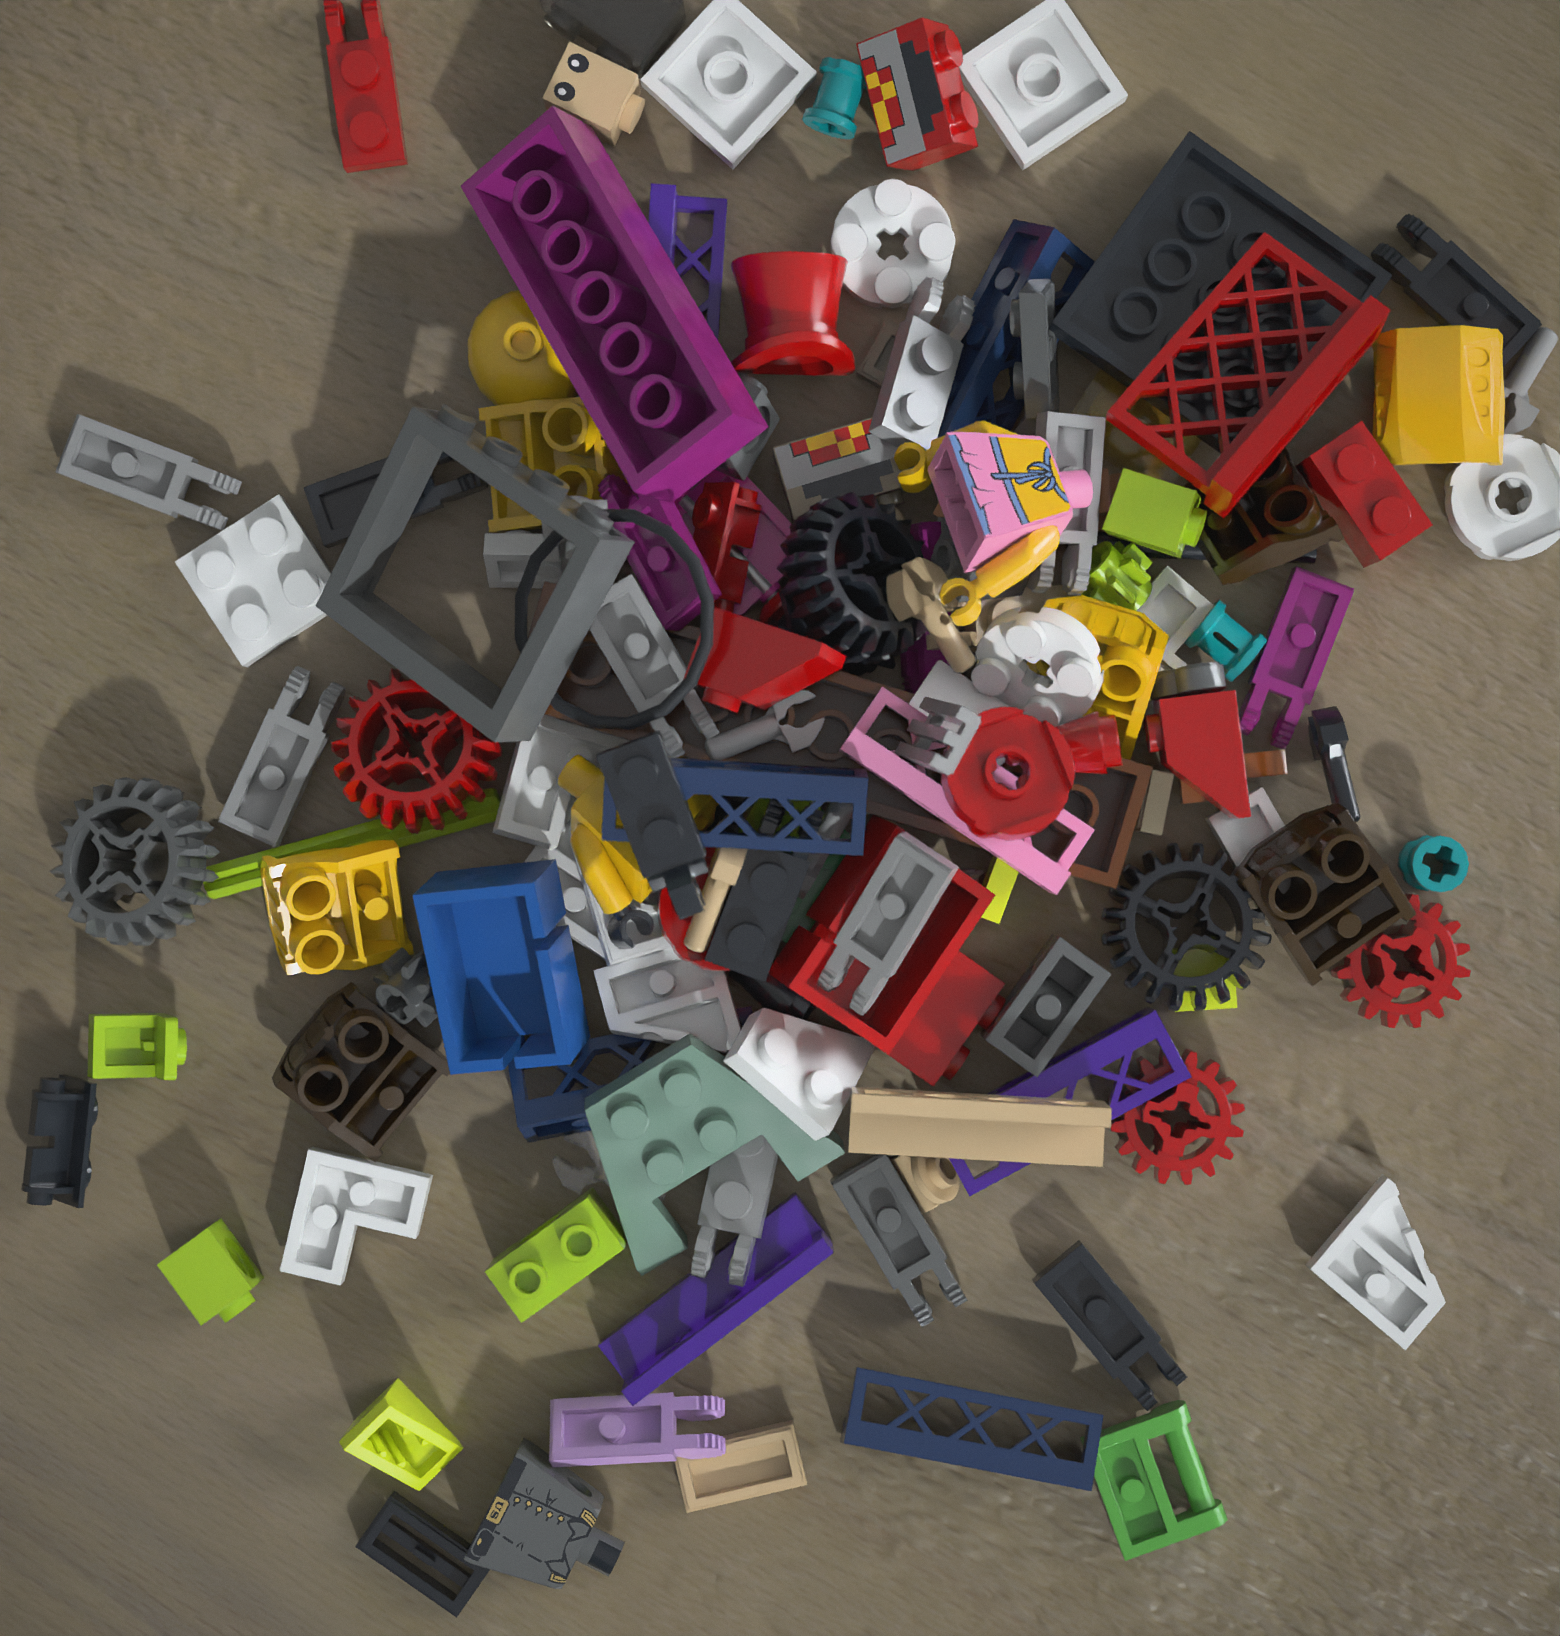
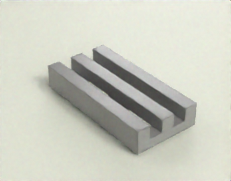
M925 696L919 708L929 713V716L925 722L912 719L907 731L916 735L917 738L913 745L900 742L894 753L916 765L949 776L955 771L979 727L981 716L961 705ZM943 721L961 725L957 734L949 729L942 728ZM933 741L950 746L944 757L928 751Z

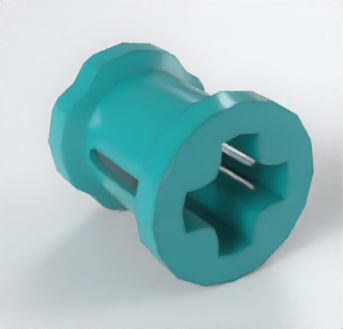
M822 58L819 71L823 77L813 107L805 109L802 121L810 128L822 134L839 139H854L857 126L853 120L863 90H867L862 67L844 59Z
M1217 600L1213 604L1214 607L1186 639L1184 644L1189 648L1199 647L1214 661L1223 664L1225 678L1232 682L1256 657L1266 643L1267 638L1261 633L1253 636L1225 613L1226 604L1221 600ZM1219 632L1229 642L1236 646V649L1233 650L1230 647H1228L1213 633Z
M1428 835L1420 836L1416 840L1405 843L1399 852L1397 863L1398 868L1402 872L1403 880L1414 889L1435 892L1450 891L1459 886L1466 877L1469 867L1467 852L1459 842L1450 837H1433ZM1425 853L1435 854V859L1443 863L1440 874L1430 873V868L1422 864Z

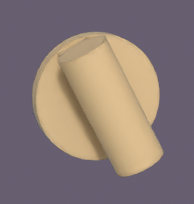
M895 1155L890 1159L922 1214L956 1197L960 1178L949 1158Z

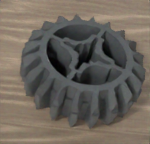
M127 777L115 779L114 787L104 784L93 787V800L82 798L79 801H74L79 816L78 820L67 818L59 822L68 833L66 842H57L51 845V847L59 854H63V864L56 866L49 872L56 878H64L66 884L55 896L60 898L62 902L73 903L67 917L75 922L86 923L85 932L89 933V935L99 938L106 937V940L114 945L126 946L132 942L136 946H149L155 942V938L168 940L177 936L176 924L188 926L196 922L191 904L204 906L206 903L211 902L201 890L203 882H213L219 878L214 871L206 869V859L215 857L220 851L215 846L206 845L203 842L214 827L209 822L197 820L202 807L198 806L194 801L183 800L184 792L179 788L169 785L163 787L159 780L142 778L138 782ZM143 812L154 819L147 828L139 827L135 832L127 831L121 826V823L128 818ZM134 892L145 894L150 900L144 906L131 912L126 911L116 903L123 895H132Z

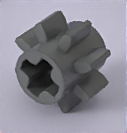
M402 947L382 963L383 970L373 977V981L379 985L375 993L378 1006L397 1023L407 1024L416 1017L421 1025L427 1027L438 1015L425 953L421 950L411 958L409 953Z

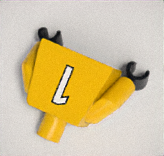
M577 754L564 766L557 782L558 786L577 798L571 808L572 835L570 843L584 880L605 914H613L607 927L610 941L616 947L622 949L634 948L633 941L626 933V925L629 919L635 923L637 930L642 935H651L654 929V921L647 912L632 910L629 904L632 898L641 904L652 890L647 878H643L630 842L601 840L604 775L599 767L582 755ZM679 756V757H678V758L690 759V758L683 757V756ZM694 794L687 800L698 830L709 831L727 815V812L711 795ZM729 801L734 807L741 803L739 801ZM617 811V825H623ZM728 826L723 830L727 832H734Z

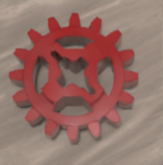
M1406 893L1405 896L1416 912V915L1409 919L1407 924H1402L1397 933L1389 935L1384 933L1377 934L1344 957V965L1330 970L1332 977L1348 979L1350 985L1344 988L1340 994L1344 1001L1352 1002L1360 998L1363 1000L1359 1006V1016L1370 1020L1381 1010V1025L1389 1028H1395L1400 1015L1403 1016L1407 1026L1412 1028L1421 1027L1422 1011H1425L1432 1017L1442 1018L1444 1012L1439 1001L1443 997L1459 1001L1462 997L1461 993L1452 986L1454 977H1470L1471 970L1464 966L1457 965V956L1470 951L1469 944L1453 942L1451 938L1461 926L1459 921L1449 919L1439 922L1438 919L1443 906L1436 902L1428 903L1420 911L1419 895ZM1434 941L1439 955L1438 968L1434 967L1430 949ZM1381 947L1405 951L1403 957L1410 962V967L1418 971L1419 974L1395 970L1397 964L1389 958L1390 954L1382 950ZM1362 952L1367 955L1370 975L1366 981L1361 968ZM1416 986L1424 990L1422 994L1411 1000L1391 1002L1393 997L1398 998L1405 988Z
M1161 1049L1158 1057L1159 1064L1153 1066L1142 1056L1136 1058L1140 1074L1134 1079L1149 1083L1172 1071ZM1185 1049L1181 1058L1191 1074V1078L1120 1115V1117L1111 1120V1128H1108L1112 1132H1124L1125 1137L1114 1146L1121 1156L1131 1154L1134 1151L1137 1152L1131 1167L1139 1174H1142L1151 1164L1154 1165V1179L1161 1184L1167 1182L1171 1171H1176L1180 1181L1184 1185H1190L1193 1177L1192 1169L1197 1167L1209 1177L1215 1175V1169L1211 1159L1216 1154L1228 1160H1231L1234 1156L1232 1151L1225 1145L1227 1137H1243L1244 1130L1231 1123V1116L1245 1111V1106L1240 1101L1228 1100L1226 1096L1237 1086L1236 1082L1230 1077L1216 1081L1214 1078L1218 1073L1220 1064L1212 1059L1207 1060L1200 1068H1197V1053L1190 1049ZM1198 1081L1209 1091L1214 1102L1215 1113L1204 1110L1197 1100L1199 1087H1197ZM1123 1083L1127 1088L1124 1096L1138 1089ZM1178 1101H1180V1107L1200 1122L1187 1120L1186 1123L1176 1122L1173 1131H1171V1125L1151 1110L1160 1112L1175 1110ZM1135 1119L1149 1123L1155 1133L1152 1142L1154 1145L1153 1151L1148 1149L1140 1139ZM1201 1136L1208 1138L1197 1150L1183 1155L1186 1145Z

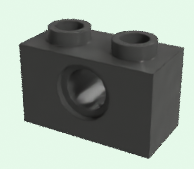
M1052 934L1006 997L1005 1004L987 1029L982 1030L980 1035L1002 1053L1038 1077L1112 974L1061 937Z

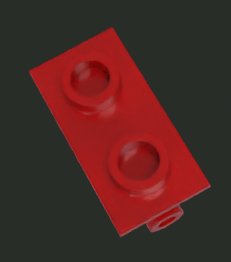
M704 482L703 492L697 498L692 513V522L695 527L693 540L722 593L714 601V607L733 613L734 605H741L749 561L731 557V547L733 545L744 549L753 548L762 505L756 503L758 492L739 487L740 483Z

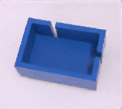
M556 859L436 872L412 896L450 1075L504 1070L513 1058L516 1069L571 1064L590 1038V1031L569 925L557 926V923L566 914V908ZM529 1034H531V1036L528 1038V1040L525 1041V1036H524V1035H529Z

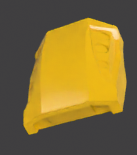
M1465 325L1397 328L1380 333L1379 338L1372 345L1375 383L1372 436L1393 466L1442 463L1502 465L1505 415L1503 334L1498 329Z
M580 397L529 400L521 403L478 408L479 421L485 422L487 438L489 436L496 437L516 447L523 454L520 462L531 470H544L562 479L570 487L567 492L568 496H583L591 500H603L599 496L598 485L609 474L619 476L627 483L626 477ZM491 486L493 519L488 520L489 533L542 529L541 520Z
M1084 595L1047 599L1044 607L1058 609L1074 617L1096 639L1100 649L1097 659L1101 666V671L1104 669V680L1092 706L1083 716L1096 711L1099 712V717L1115 715L1122 758L1131 760L1169 636L1142 612ZM1041 659L1035 664L1027 661L1028 667L1034 673L1048 676L1046 673L1050 665Z
M373 840L350 847L323 849L278 859L269 855L262 856L260 874L269 927L280 964L287 975L301 972L318 975L331 970L355 971L383 963L402 947L409 955L414 954L413 945L408 938L397 871V858H400L399 846L394 840Z

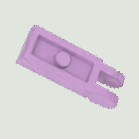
M673 1392L648 1394L634 1406L630 1404L624 1395L550 1400L549 1462L554 1468L677 1461V1457L702 1459L722 1456L726 1452L725 1438L723 1436L711 1433L676 1435V1418L687 1421L721 1418L725 1414V1400L712 1395L675 1397Z

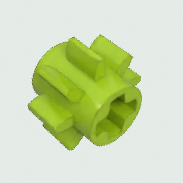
M1109 541L1101 542L1092 548L1089 585H1087V591L1085 590L1081 595L1137 611L1146 602L1152 591L1151 576L1146 570L1153 562L1133 542L1126 547L1120 541L1116 542L1114 546Z

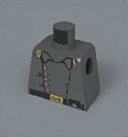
M523 1438L470 1544L464 1560L480 1567L550 1588L562 1589L576 1561L609 1576L620 1556L625 1541L593 1526L601 1511L604 1500L601 1492L567 1467L553 1468L549 1462V1454L533 1442Z

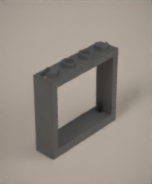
M442 405L440 411L412 407L316 607L493 742L531 741L627 558L634 541L612 526L614 522L608 518L609 512L591 503L582 502L580 504L568 496L567 492L570 487L562 479L544 470L534 469L533 471L521 463L520 460L523 454L516 447L496 437L489 436L486 438L474 430L477 422L473 417L459 414L447 405ZM442 452L448 454L576 545L503 689L499 688L373 593Z

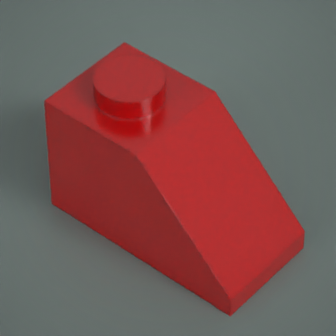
M714 607L713 646L697 685L705 689L702 701L725 710L738 713L742 702L765 710L842 669L846 656L822 642ZM700 634L683 679L686 678V675L688 673V670L690 668V665L700 643Z
M1236 690L1154 701V714L1144 715L1148 751H1159L1160 764L1229 818L1251 817Z

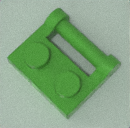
M1184 1400L1165 1403L1156 1407L1150 1413L1101 1430L1094 1479L1125 1561L1213 1530L1227 1521L1222 1501L1214 1499L1190 1434L1187 1424L1192 1421V1418ZM1163 1434L1166 1437L1190 1504V1508L1187 1511L1177 1515L1173 1512L1148 1442L1149 1439ZM1085 1436L1080 1437V1440H1081V1442H1082V1445H1083V1443H1084V1437H1085Z

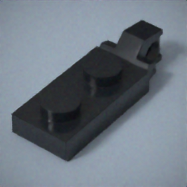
M660 730L597 753V760L643 878H647L652 892L667 887L679 920L705 911L703 906L706 903L696 876L709 871L704 858L707 851Z

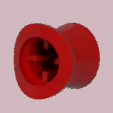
M780 251L748 254L732 261L731 269L740 294L748 335L744 341L745 351L731 362L737 373L848 376L855 372L853 352L845 343L839 340V335L836 331L840 293L848 264L846 258L820 252Z

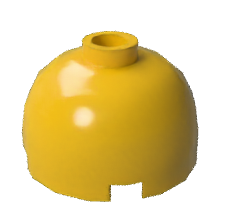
M519 290L510 291L491 300L475 318L467 342L468 366L481 393L496 406L521 403L529 400L576 397L578 393L521 292Z

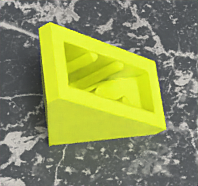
M399 1378L352 1422L339 1441L344 1451L418 1491L429 1483L464 1449L459 1440Z

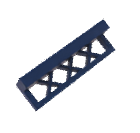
M1013 219L971 298V300L975 301L973 318L970 328L960 341L964 345L938 438L946 435L947 432L956 431L978 421H986L1009 431L1013 428L1024 407V399L1016 400L1013 390L1014 364L1016 361H1022L1021 337L1013 338L1011 335V300L1019 299V292L1029 279H1051V274L1058 260L1062 257L1073 268L1062 289L1055 292L1057 316L1095 263L1093 259L1055 227ZM1009 368L1010 387L1004 399L994 402L993 383L1000 371Z
M671 758L686 800L694 794L711 795L727 812V815L709 831L698 830L704 846L863 856L868 790L867 769ZM604 778L601 840L629 842L623 825H617V809ZM725 796L747 798L734 807ZM759 798L777 799L793 818L775 834H758L741 814ZM790 800H807L812 802L799 811ZM825 802L853 803L851 839L822 837L806 818ZM735 821L745 833L724 832L723 830ZM800 825L809 836H792L788 834Z
M751 1006L736 1009L742 1027L749 1015L753 1014ZM616 1034L588 1039L574 1060H578L572 1068L568 1065L552 1066L566 1075L553 1095L528 1100L524 1070L532 1068L516 1069L513 1058L508 1064L515 1115L517 1127L526 1141L530 1143L591 1130L585 1113V1098L605 1086H598L582 1075L596 1055L612 1053L627 1063L618 1076L620 1077L643 1063L655 1044L660 1042ZM639 1047L634 1055L625 1051V1049ZM575 1083H578L579 1085L585 1088L570 1091Z
M856 1367L847 1418L844 1417L840 1442L1092 1491L1104 1415ZM867 1383L892 1387L907 1410L886 1425L862 1421L861 1416ZM904 1390L929 1395L913 1405ZM938 1397L953 1399L968 1420L966 1424L948 1437L934 1435L918 1412ZM965 1402L990 1407L975 1417ZM1000 1409L1015 1411L1030 1433L1009 1449L996 1447L980 1425L981 1422ZM1027 1414L1051 1419L1036 1428ZM912 1416L922 1432L898 1428L897 1426ZM1061 1421L1086 1425L1081 1462L1058 1459L1042 1435ZM974 1429L983 1444L960 1440L959 1438ZM1035 1441L1045 1456L1022 1452L1021 1450Z

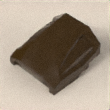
M1286 448L1280 452L1224 519L1204 504L1206 494L1190 482L1182 486L1197 491L1201 497L1198 508L1207 511L1204 527L1197 545L1222 585L1241 582L1253 574L1286 564L1329 541L1339 542L1345 539L1337 522L1332 516H1329L1326 510L1323 511L1314 492L1310 491L1303 475L1297 470Z
M1338 802L1303 813L1250 849L1234 873L1237 880L1246 889L1266 918L1296 968L1311 986L1322 980L1320 976L1322 972L1401 918L1408 921L1416 915L1387 864L1363 834L1348 809Z
M350 982L329 996L288 1044L272 1076V1080L276 1088L299 1104L327 1130L376 1163L383 1154L381 1148L436 1080L442 1074L448 1076L450 1072L445 1055L405 1025L397 1023L354 983Z

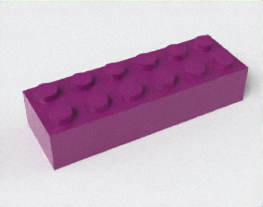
M552 105L460 186L634 492L666 502H673L768 428L767 423L592 126Z

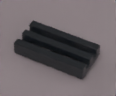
M396 1491L391 1493L355 1546L456 1618L490 1571V1569L465 1561L464 1558L470 1543ZM394 1514L473 1569L472 1574L391 1519V1516ZM382 1531L417 1558L462 1587L458 1594L451 1591L378 1540L377 1536Z

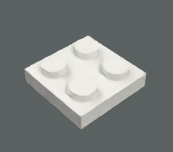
M713 0L640 80L641 86L733 170L816 80L817 71L739 0Z
M1065 0L1043 1L963 55V64L959 66L962 82L1022 171L1126 101L1128 96Z
M279 494L175 561L231 650L244 667H249L327 616L316 607V604L332 571L284 497Z

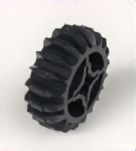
M852 491L847 494L841 493L829 500L824 498L811 505L809 511L797 517L795 522L789 526L791 534L780 544L782 551L787 557L783 559L776 569L789 580V583L786 584L780 594L791 597L796 607L790 618L803 619L807 625L805 637L810 639L821 638L822 643L846 656L844 664L858 663L860 661L864 665L869 663L877 664L906 652L908 647L914 645V642L919 640L928 630L921 620L914 617L900 622L897 620L888 605L887 576L903 570L901 565L917 557L924 558L921 548L926 540H915L910 533L912 519L897 520L894 503L879 505L874 494L857 496Z
M1169 843L1165 851L1167 864L1162 865L1157 854L1152 850L1144 852L1142 861L1147 874L1144 875L1137 867L1128 864L1123 869L1122 874L1125 880L1133 887L1132 890L1122 885H1117L1116 889L1110 888L1108 891V895L1113 900L1123 905L1122 909L1109 907L1104 908L1101 912L1102 920L1108 923L1119 924V930L1109 931L1102 935V944L1104 946L1122 944L1124 950L1109 960L1110 967L1118 969L1130 962L1135 970L1127 976L1123 985L1130 990L1142 978H1145L1151 983L1144 995V1001L1149 1004H1153L1162 989L1170 991L1167 1004L1168 1009L1171 1011H1178L1183 1002V993H1190L1191 1005L1195 1011H1202L1206 1008L1207 998L1205 990L1210 989L1214 999L1219 1004L1229 1001L1231 998L1230 992L1224 980L1228 979L1235 987L1241 990L1247 988L1251 981L1239 966L1242 964L1256 970L1262 968L1265 963L1264 958L1250 950L1249 947L1250 945L1267 946L1271 943L1272 935L1266 931L1253 929V924L1266 921V918L1259 908L1250 909L1248 902L1253 901L1246 890L1242 891L1237 884L1239 881L1234 873L1239 866L1230 875L1223 872L1221 868L1227 861L1228 856L1227 852L1219 850L1215 854L1210 865L1202 863L1204 847L1201 843H1194L1192 845L1188 861H1182L1181 851L1177 843ZM1188 878L1198 881L1189 898L1182 903L1173 904L1159 899L1157 902L1144 895L1153 886L1166 880ZM1215 890L1226 900L1233 913L1236 927L1235 940L1225 936L1226 931L1216 926L1210 918L1209 906ZM1198 900L1199 906L1194 914L1198 922L1193 927H1201V935L1192 934L1179 945L1175 954H1173L1172 949L1178 939L1174 936L1173 932L1178 927H1170V919L1180 920L1185 913H1188ZM1136 913L1147 918L1146 922L1158 929L1162 935L1163 948L1156 965L1145 955L1138 942L1135 931ZM1200 949L1210 954L1215 952L1227 958V961L1221 968L1207 975L1197 977L1173 975L1178 963L1189 950Z

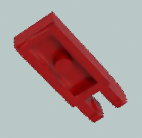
M323 0L326 28L330 44L326 45L344 170L346 173L408 165L392 46L389 38L385 36L380 0H361L362 16L365 20L369 39L347 42L346 15L343 3L340 0Z

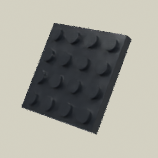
M1189 131L1048 329L1055 334V337L1128 388L1264 232L1363 303L1370 295L1377 299L1392 277V274ZM1265 257L1251 271L1254 291L1288 288L1285 271ZM1298 281V286L1304 287V285ZM1242 282L1233 293L1243 292ZM1323 299L1301 301L1305 328L1332 326L1342 314ZM1290 302L1256 305L1260 332L1294 329ZM1245 306L1219 308L1212 315L1215 336L1249 333ZM1203 327L1193 338L1204 337ZM1318 341L1307 342L1308 352ZM1296 343L1262 346L1266 373L1293 371L1299 364ZM1251 347L1217 350L1220 377L1255 374ZM1206 351L1179 353L1173 360L1175 381L1210 378ZM1164 372L1154 383L1165 382ZM1279 386L1268 387L1269 398ZM1257 388L1222 391L1226 419L1253 417L1259 411ZM1212 392L1177 395L1181 423L1216 420ZM1167 396L1143 398L1170 418ZM1240 432L1228 433L1229 443H1231ZM1218 434L1196 435V437L1220 453Z

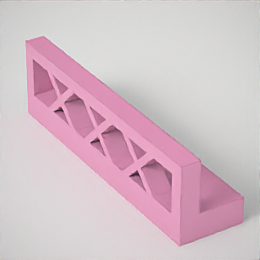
M882 687L839 751L1049 893L1057 895L1071 875L1068 869L1095 829L1063 809L1055 820L1075 834L1056 862L1033 848L1031 836L1022 840H1001L994 837L984 839L977 837L955 815L946 800L943 787L926 775L925 767L916 765V769L898 757L899 755L894 753L895 750L889 751L866 735L885 705L908 721V726L912 719L925 722L927 716ZM910 732L911 741L913 745L917 736ZM932 742L928 751L944 748L947 745ZM997 764V770L992 773L996 783L1004 784L1010 790L1017 789L1015 781L1018 778Z

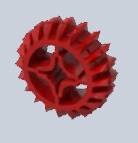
M391 668L389 674L391 685L382 688L376 680L368 679L367 688L372 694L368 700L363 701L360 697L349 696L348 703L356 712V716L354 718H336V726L348 737L331 742L333 753L343 759L333 766L334 774L340 781L348 782L343 788V794L351 803L361 801L359 811L363 816L370 820L380 815V822L386 829L394 830L403 819L406 829L410 833L418 834L422 828L424 818L427 817L435 830L443 831L445 827L443 813L451 810L458 819H466L468 813L461 802L468 796L475 802H484L486 795L477 783L479 780L487 782L497 780L498 772L494 766L486 761L501 757L502 747L498 742H493L411 678L406 681L398 669ZM418 708H435L446 711L442 716L434 713L425 719L416 720L404 714V712ZM388 725L389 739L386 745L375 753L377 760L371 763L376 739L383 728ZM406 731L411 734L416 742L421 741L422 747L425 749L423 754L430 762L429 768L424 766L418 756L413 758L412 752L409 749L411 745L404 736ZM464 734L460 758L453 770L446 775L444 760L447 754L458 745L456 739ZM417 778L428 782L431 786L416 792H399L385 788L393 782L399 786L409 779Z

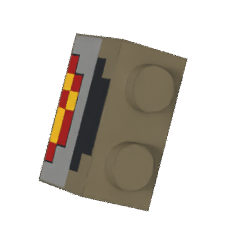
M873 417L772 447L773 459L793 523L797 517L809 511L811 505L822 499L827 498L829 500L841 493L847 494L852 491L857 496L874 494L879 505L894 503V506L898 507L905 503L903 494L908 492L902 489L897 479L898 474L903 470L898 469L894 460L898 447L869 432Z

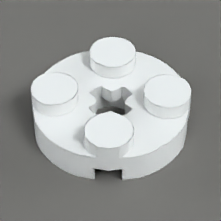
M889 179L879 185L869 186L861 190L847 201L835 220L830 248L832 254L842 256L848 261L842 286L853 298L869 307L880 309L882 307H902L904 309L909 308L914 291L926 276L929 278L933 277L942 283L945 281L951 265L955 236L946 211L933 196L916 186L907 185L901 180ZM884 232L892 236L897 232L901 233L906 237L903 248L908 255L902 260L894 255L883 260L877 254L882 245L878 236Z
M1504 434L1502 465L1489 466L1487 463H1457L1455 468L1446 477L1444 490L1446 494L1445 510L1448 521L1459 540L1471 548L1478 557L1488 560H1520L1546 550L1560 538V454L1545 443L1540 445L1531 439L1522 438L1524 437L1522 435ZM1502 481H1505L1510 489L1520 486L1525 498L1517 502L1519 513L1516 515H1511L1506 508L1499 509L1495 502V497L1499 495L1498 485Z
M1019 607L1009 609L996 617L987 628L975 652V667L971 673L974 687L980 693L986 696H994L1009 707L1025 710L1022 714L1033 716L1041 723L1046 720L1053 726H1058L1082 717L1092 706L1104 680V669L1101 671V666L1097 659L1100 649L1092 633L1074 617L1053 608L1042 607L1039 613H1019L1022 608ZM1025 659L1033 664L1037 663L1040 659L1050 665L1046 673L1048 676L1034 673L1026 664Z

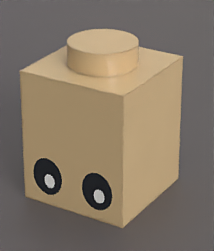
M571 42L568 43L542 98L546 111L553 105L592 126L600 141L615 147L622 131L628 134L633 132L645 105V99L639 96L641 89L638 74Z

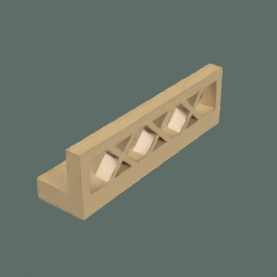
M851 1087L848 1153L1103 1167L1105 1128H1111L1112 1108L1104 1101Z

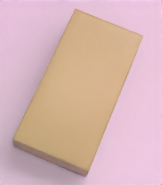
M793 1420L724 1435L726 1452L722 1456L702 1459L677 1457V1461H675L686 1513L807 1485V1476Z

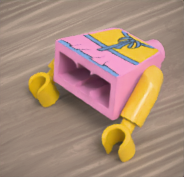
M978 421L956 431L947 432L946 435L932 440L931 448L924 450L917 443H904L897 448L894 455L898 469L903 470L898 474L897 479L904 491L917 493L925 490L932 482L964 573L974 571L977 578L971 582L963 578H953L945 582L940 590V600L943 605L950 603L961 595L969 597L967 604L962 608L956 609L950 616L952 622L958 626L971 624L978 618L981 612L980 599L989 594L995 598L1035 570L1058 548L1060 535L1073 517V509L1086 508L1092 501L1093 486L1088 472L1084 469L1059 472L1048 441L1041 436L1019 435L986 421Z

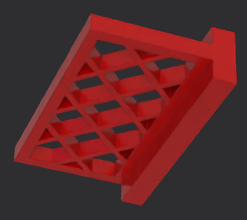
M1264 232L1107 411L1106 420L1206 494L1204 504L1224 519L1379 338L1391 309L1371 295L1364 303ZM1265 257L1285 271L1288 288L1254 291L1251 271ZM1298 281H1299L1301 284H1303L1304 287H1299V286H1298ZM1242 282L1243 292L1233 293ZM1323 299L1342 313L1332 326L1305 328L1301 301ZM1290 302L1294 329L1260 332L1256 305ZM1245 306L1249 333L1215 336L1212 315L1219 308ZM1203 327L1204 337L1193 338ZM1318 341L1308 352L1307 342ZM1296 343L1299 364L1293 371L1265 372L1262 346ZM1251 347L1255 374L1220 377L1217 350ZM1207 352L1210 378L1175 381L1173 360L1179 353ZM1164 372L1165 382L1154 383ZM1279 386L1269 398L1268 387ZM1257 388L1259 411L1253 417L1226 419L1222 391ZM1212 392L1216 420L1181 423L1177 395ZM1167 396L1171 424L1146 426L1130 414L1129 411L1140 398ZM1240 432L1235 437V439L1231 443H1229L1228 433ZM1218 434L1220 456L1207 471L1185 455L1184 436ZM1164 438H1173V445Z

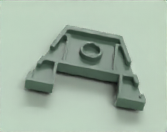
M691 1033L585 1098V1113L636 1270L641 1276L688 1249L687 1234L658 1197L759 1135L765 1137L797 1181L802 1180L845 1154L843 1140L837 1133L832 1130L829 1135L817 1141L812 1139L723 1061L725 1059L723 1055Z

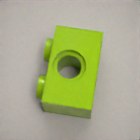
M592 1187L493 1258L485 1273L522 1323L624 1250L627 1239L619 1222Z

